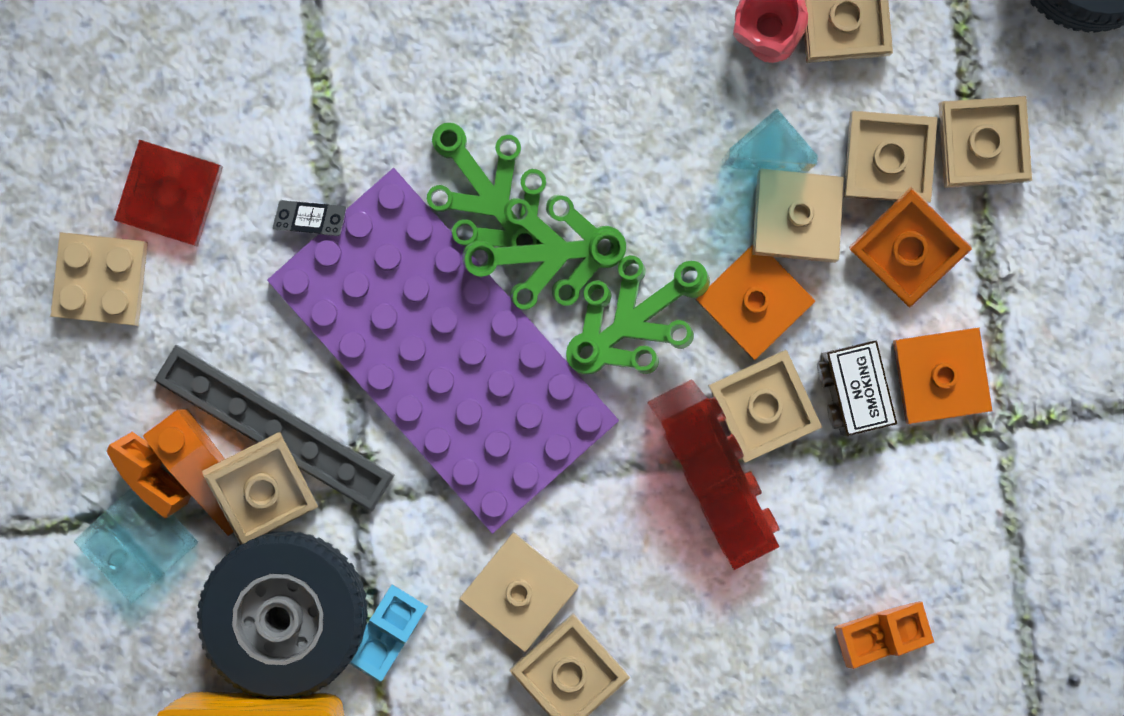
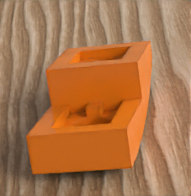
M132 431L108 446L106 452L122 478L146 504L166 519L188 504L191 495L176 478L160 468L162 461L146 440Z
M921 601L880 611L834 627L845 666L852 669L889 655L900 656L934 643L924 605Z

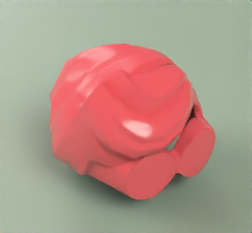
M740 0L735 11L733 35L738 42L748 47L755 57L764 62L775 63L786 60L791 56L806 31L808 25L805 0Z

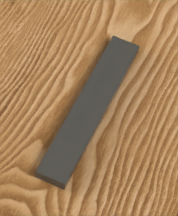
M179 345L174 346L154 379V382L256 443L280 432L299 469L371 512L374 511L395 474Z

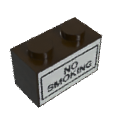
M877 340L821 353L823 362L817 363V370L822 387H829L833 403L827 405V411L833 429L839 428L841 435L851 436L897 424Z

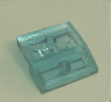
M129 489L74 540V544L132 605L157 583L170 568L198 544V541L173 514L165 519L146 504L132 489Z

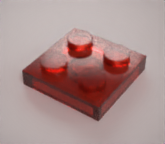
M139 140L114 221L198 247L223 166Z

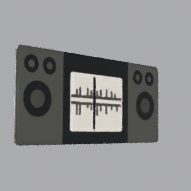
M280 200L272 228L275 230L339 236L346 213V206Z

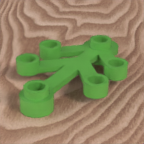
M444 123L438 126L432 136L435 150L442 157L452 158L480 196L455 193L443 185H436L427 193L429 206L437 212L452 209L495 216L505 229L477 228L472 221L463 219L456 222L452 228L454 240L463 246H467L474 241H485L492 246L509 247L517 246L516 240L521 234H528L532 237L533 244H542L523 226L508 221L504 214V207L510 199L515 160L521 154L520 141L513 135H503L497 140L495 149L499 158L495 184L493 185L466 149L467 138L463 129L455 123ZM446 132H453L457 136L456 143L451 147H446L441 143V138ZM511 141L516 144L517 149L513 155L506 156L501 153L500 147L504 142ZM529 169L521 177V187L525 192L523 200L530 204L532 212L537 216L540 194L546 188V178L540 170ZM531 175H537L542 180V184L537 190H530L525 185L526 179ZM438 191H443L448 195V201L443 206H436L432 202L433 195ZM523 205L521 209L520 218H522L525 214V208ZM511 210V215H512V217H513L514 219H518V218L516 217V215L513 213V211ZM463 225H468L473 229V236L466 241L459 239L457 236L458 229Z
M554 195L546 203L547 214L554 220L565 221L583 239L566 242L532 212L531 206L527 201L513 198L504 207L506 219L511 223L523 226L542 244L494 248L485 241H474L465 247L462 254V262L470 273L483 277L494 272L497 265L543 261L525 283L516 284L510 292L513 304L520 309L527 310L536 304L538 294L568 259L584 258L568 279H560L552 287V297L561 305L569 306L577 301L579 291L598 268L614 267L623 259L626 252V241L622 233L611 226L595 227L574 209L573 202L568 197ZM558 200H563L567 206L566 212L563 215L557 216L553 211V205ZM520 203L525 208V214L520 219H514L511 215V209L515 204ZM603 239H608L611 245L610 250L606 254H600L597 249L598 243ZM477 250H483L486 254V260L481 265H474L472 263V254ZM564 285H570L572 288L571 296L566 300H562L559 297L560 288ZM521 289H529L531 293L530 300L524 304L519 303L517 300L518 292Z
M633 255L624 257L618 265V272L622 277L614 323L602 332L604 307L611 301V291L604 282L598 280L586 285L584 298L588 302L583 332L575 336L567 346L566 357L569 365L576 372L585 375L594 374L605 365L634 368L642 374L654 372L659 365V358L651 347L639 346L634 351L611 347L623 338L670 343L677 349L687 348L694 339V333L688 323L676 320L669 325L648 323L647 321L682 295L689 298L702 296L710 285V277L705 267L697 261L683 262L675 270L674 279L635 307L639 283L644 278L646 269L638 257ZM629 265H639L636 274L632 276L625 274V270ZM696 271L698 275L695 281L691 283L683 281L686 272ZM603 289L604 296L600 300H591L594 290ZM677 329H686L687 335L683 340H673V333ZM592 346L593 354L589 358H581L580 352L582 348ZM643 354L652 355V361L647 366L638 365V359Z

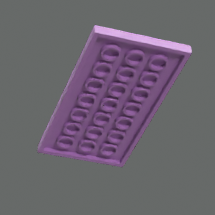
M393 167L346 209L339 236L318 234L268 278L267 281L493 534L619 422V419L520 308L513 304L511 298L490 275L483 277L475 276L464 267L462 254L465 247L454 240L452 232ZM472 256V263L474 265H480L479 262Z

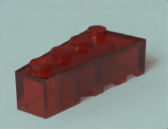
M691 379L648 401L647 403L653 415L662 425L665 431L663 435L678 463H681L683 475L694 496L699 500L700 508L732 569L736 570L779 548L780 546L773 534L780 530L770 509L767 507L762 510L756 499L757 496L762 494V491L753 473L749 471L744 474L738 462L739 459L744 457L743 451L733 434L726 437L720 424L726 420V416L716 397L708 399Z

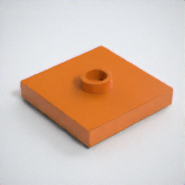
M910 187L849 246V249L910 308L972 250V247Z
M752 244L709 286L702 296L697 297L695 300L753 360H756L816 301L774 257L752 255Z
M980 327L893 340L906 424L992 411Z

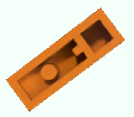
M188 409L176 410L145 433L143 437L168 471L219 527L230 536L234 532L202 473L203 470L225 460V458Z

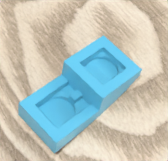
M392 584L367 623L361 644L349 664L381 683L428 606Z

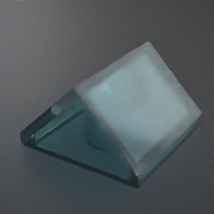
M776 109L728 150L722 159L721 168L759 171L762 168L808 173L817 165L818 155L783 114Z

